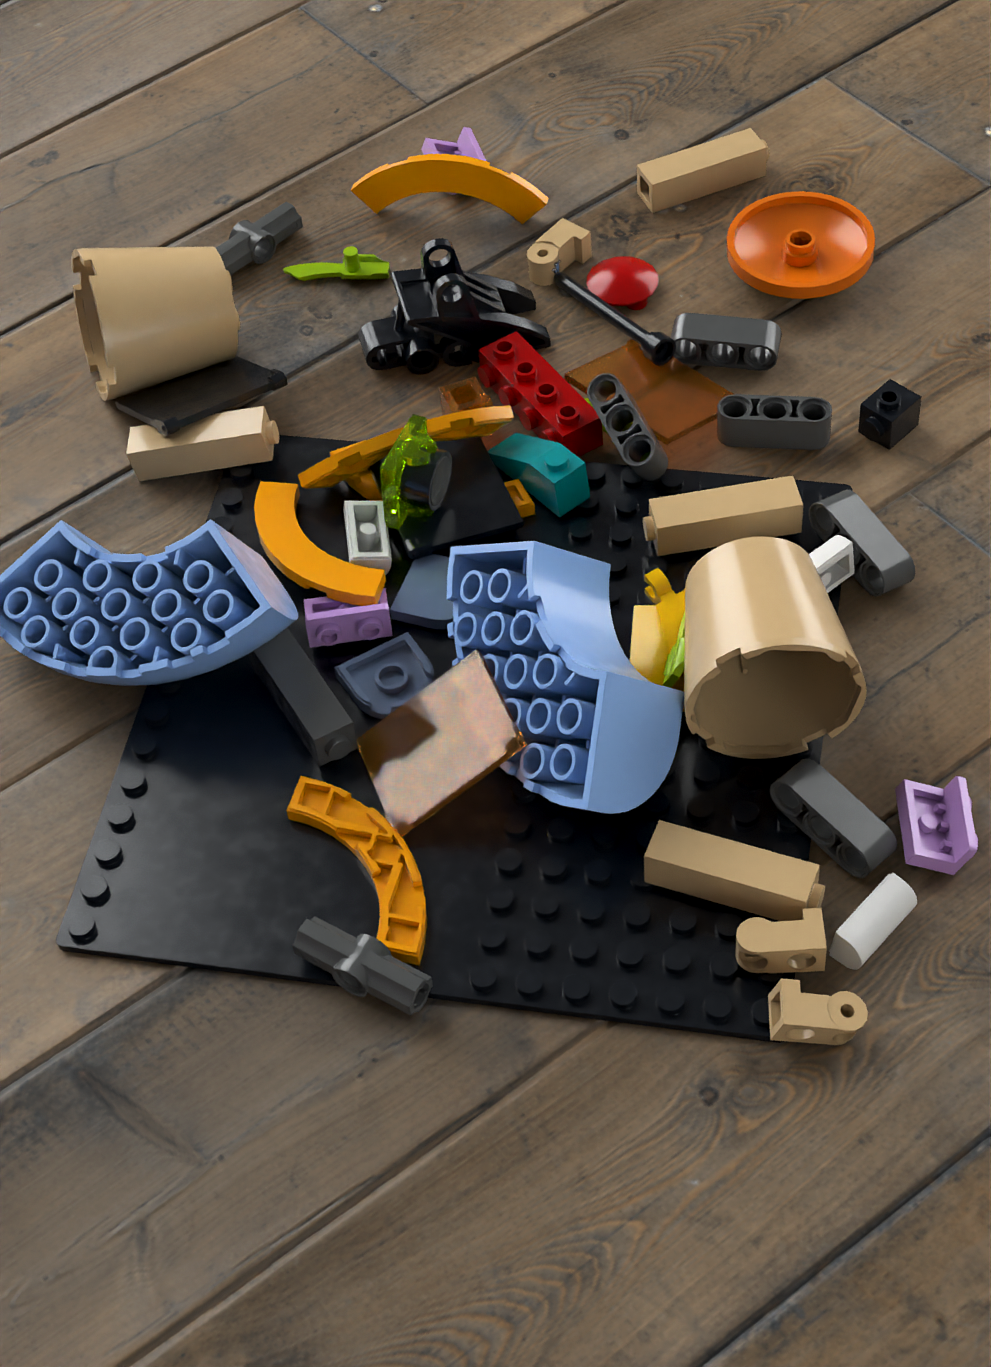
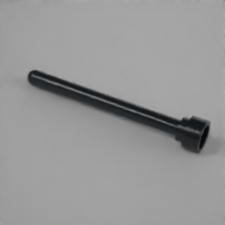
M560 272L555 275L554 282L558 287L639 343L646 359L657 366L665 365L672 359L676 350V343L672 338L663 332L649 333L567 274Z

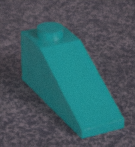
M514 433L488 450L494 465L513 480L519 479L526 491L558 517L563 516L590 498L586 463L561 443Z

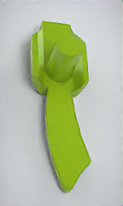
M349 246L343 250V263L319 262L298 264L283 268V272L303 281L327 277H341V279L389 278L390 263L381 260L374 254H358L356 247Z
M685 612L678 632L677 642L667 656L663 673L665 677L662 686L669 688L676 683L684 672Z

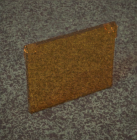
M633 339L628 340L626 345L565 373L564 379L569 384L587 394L588 386L596 376L602 373L615 375L633 396L657 439L665 445L717 419V405L719 401L725 396L734 394L674 357L665 365L657 366L644 357L641 345ZM615 393L611 394L606 401L611 400Z
M477 649L356 739L359 751L386 813V820L401 837L405 836L527 746L482 653Z

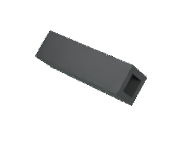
M288 627L273 639L249 653L251 666L319 767L330 761L341 759L349 752L358 748L352 719Z

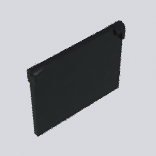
M235 356L233 359L162 382L120 399L115 403L117 409L157 428L159 433L167 436L179 431L180 428L270 390L275 391L287 386V378L282 371L277 369L269 370Z
M480 436L424 443L426 446L448 451L452 458V472L446 495L439 508L434 511L401 503L398 500L397 479L405 454L394 458L391 457V454H388L368 468L385 502V506L406 553L412 560L430 556L432 552L524 527V521Z

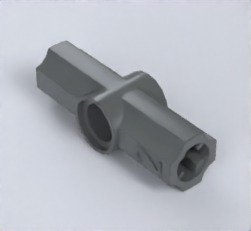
M285 202L254 223L249 220L238 222L232 229L229 240L216 247L230 276L251 261L257 264L269 261L275 253L277 244L303 227L302 217L297 213L292 204Z
M315 916L303 922L297 931L296 939L292 945L295 955L331 973L334 980L347 992L357 997H365L369 993L410 1016L422 1009L433 986L431 976L394 958L390 950L375 937L368 934H360L356 938Z

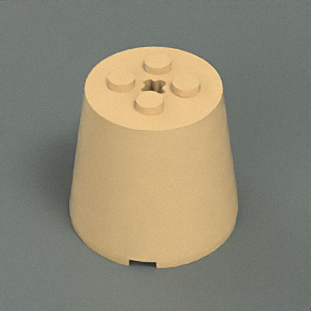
M215 247L80 248L73 250L71 268L73 273L79 272L80 284L72 285L79 330L90 372L98 371L101 381L96 382V389L104 401L113 400L235 358L240 321L234 305L230 273L225 269L222 258Z
M766 536L734 540L705 554L692 567L685 584L684 712L686 723L691 733H697L704 738L707 747L716 752L739 758L767 759L808 750L807 742L825 734L833 738L846 729L858 716L864 705L867 692L862 668L810 555L802 547L791 541Z

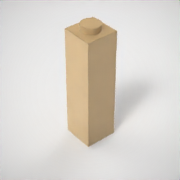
M751 128L638 164L637 194L650 211L655 213L766 176V162L770 156L769 148L763 139H760Z
M264 406L215 413L180 428L179 431L167 436L159 433L157 428L149 424L130 427L126 455L139 481L273 460L274 444L279 443V431L274 420L270 421Z
M794 476L649 499V516L643 517L644 535L646 541L653 540L657 556L718 547L725 543L748 537H778L802 533L803 502Z
M661 820L658 821L644 855V880L646 883L778 921L802 920V909L820 908L824 897L825 885L818 884L819 864Z

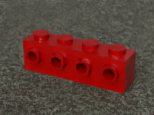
M517 331L478 349L480 366L477 368V372L481 382L485 387H491L503 406H511V409L520 418L526 430H532L541 439L561 443L577 457L603 445L602 422L595 409Z

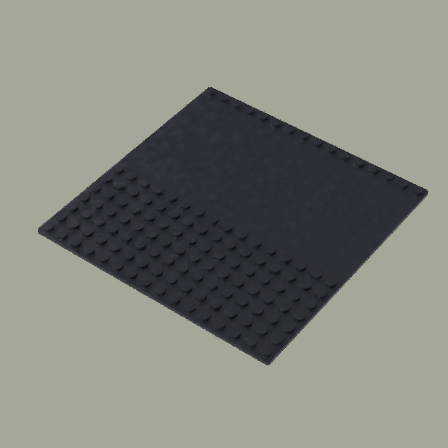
M279 435V443L274 444L272 461L225 468L206 522L210 519L260 554L286 589L298 612V619L289 625L288 629L352 719L358 748L349 752L341 759L330 761L319 767L251 666L249 654L221 668L188 679L147 685L56 938L59 949L66 952L341 987L334 980L331 973L294 954L292 945L296 939L297 931L306 919L310 920L315 916L356 938L360 934H368L376 938L380 919L379 898L366 868L344 844L320 829L288 819V805L300 776H305L342 788L351 793L352 798L363 803L368 808L373 807L393 825L411 851L422 879L426 900L427 930L420 965L406 964L432 977L433 986L428 998L775 1043L784 1042L770 1040L768 994L781 978L795 980V972L752 973L744 970L737 963L735 957L737 928L743 921L753 917L765 918L771 922H778V920L646 883L644 880V855L658 821L661 820L809 862L811 838L777 808L770 795V786L803 759H811L820 764L823 736L807 742L808 750L788 756L767 759L733 757L708 748L704 738L697 733L692 734L686 723L685 712H682L679 740L671 768L660 787L644 803L626 812L608 814L566 807L551 802L542 795L524 788V784L515 775L507 774L491 756L493 750L487 740L480 739L474 730L466 712L470 707L466 693L458 689L453 672L452 661L457 658L455 639L448 638V629H432L393 620L390 614L393 636L310 648L305 624L304 599L325 597L327 594L312 587L306 589L284 575L266 555L260 543L255 522L254 505L260 481L298 484L300 497L296 508V519L303 533L321 550L340 560L349 562L344 501L369 500L355 491L345 480L333 487L302 488L298 475L330 457L329 452L358 442ZM584 461L586 463L590 498L563 516L558 517L527 491L535 504V514L522 518L524 527L457 546L537 541L611 564L609 578L611 616L621 648L628 660H630L634 605H656L645 594V588L650 585L644 581V575L659 568L670 582L672 590L677 594L685 589L688 574L696 562L705 554L717 548L712 547L657 556L653 540L646 541L643 529V517L649 516V499L774 478L666 469L660 478L646 481L641 479L629 465ZM495 465L503 482L513 480ZM795 480L803 502L802 533L778 536L776 538L791 541L802 547L808 554L813 552L825 542L811 526L809 520L810 506L843 490L848 489L852 491L850 485ZM386 510L392 562L389 572L385 575L386 582L384 588H386L390 613V608L414 560L408 557L388 510ZM450 547L432 552V554L449 557ZM842 583L828 592L837 615ZM408 632L433 666L435 677L433 696L424 708L405 718L387 720L370 716L354 703L336 678L334 667Z

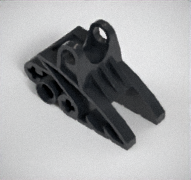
M444 238L433 239L424 244L420 252L421 268L391 272V278L399 299L398 305L391 311V317L366 323L361 327L358 335L366 363L371 369L387 370L406 365L411 373L417 375L433 371L439 364L440 358H443L445 363L453 367L470 365L472 361L479 363L478 349L516 331L535 350L551 347L550 336L546 327L529 319L514 315L536 310V301L532 291L511 281L462 270L452 242ZM444 249L448 251L446 257L439 261L429 259L430 254L435 250ZM434 334L443 336L440 344L435 345ZM456 346H460L459 351H455Z

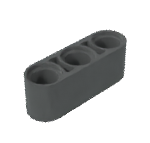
M683 313L675 318L670 338L676 343V350L672 359L684 364L758 371L768 370L776 365L782 337L781 328L773 321L764 319Z
M602 373L596 376L588 386L587 395L621 457L641 479L653 481L660 478L668 467L667 454L633 396L615 375ZM615 393L611 400L606 401L611 394ZM633 422L628 430L623 431L627 424ZM651 452L647 459L639 462L644 454Z
M733 394L723 397L717 405V437L726 446L816 450L825 447L830 441L832 407L823 398Z
M848 489L843 490L810 506L809 520L811 526L824 542L835 535H841L853 542V576L870 595L875 597L881 596L914 579L915 565L909 553L855 492Z
M801 760L771 784L770 795L777 808L852 876L857 878L866 877L896 851L898 845L893 831L814 760Z

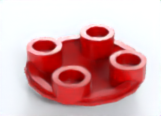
M630 256L613 257L603 260L592 267L587 275L586 287L609 305L627 306L631 310H641L647 306L648 298L654 294L658 287V273L652 265L642 259Z

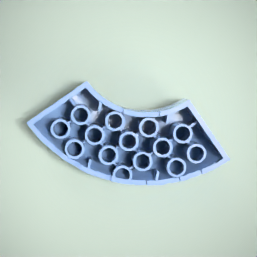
M211 519L190 535L166 546L165 552L145 556L142 553H111L60 520L0 575V636L14 649L28 658L64 675L94 683L120 686L157 685L201 675L246 656L273 639L298 619L295 604L265 559Z
M537 541L450 547L447 600L453 601V622L447 624L448 638L455 639L457 658L452 661L453 672L458 689L466 693L470 705L466 712L479 738L487 740L493 750L491 756L507 774L515 775L524 784V788L562 806L614 814L629 811L644 803L660 787L673 763L680 734L684 691L650 682L634 668L624 654L613 626L610 610L609 578L611 564Z

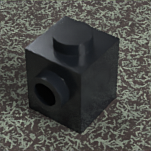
M889 379L861 403L858 432L867 439L890 450L918 426L922 396Z

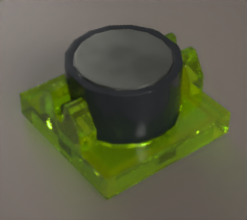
M413 414L409 418L380 467L384 520L387 527L399 530L407 515L414 517L433 515L434 510L439 508L446 495L452 472L451 454L448 451L437 449L436 442L428 436L426 417Z

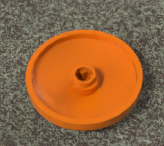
M805 191L785 192L757 200L737 214L730 224L727 233V257L733 271L751 287L778 297L810 299L838 293L858 282L869 270L874 258L875 233L867 217L852 204L840 198L822 193Z

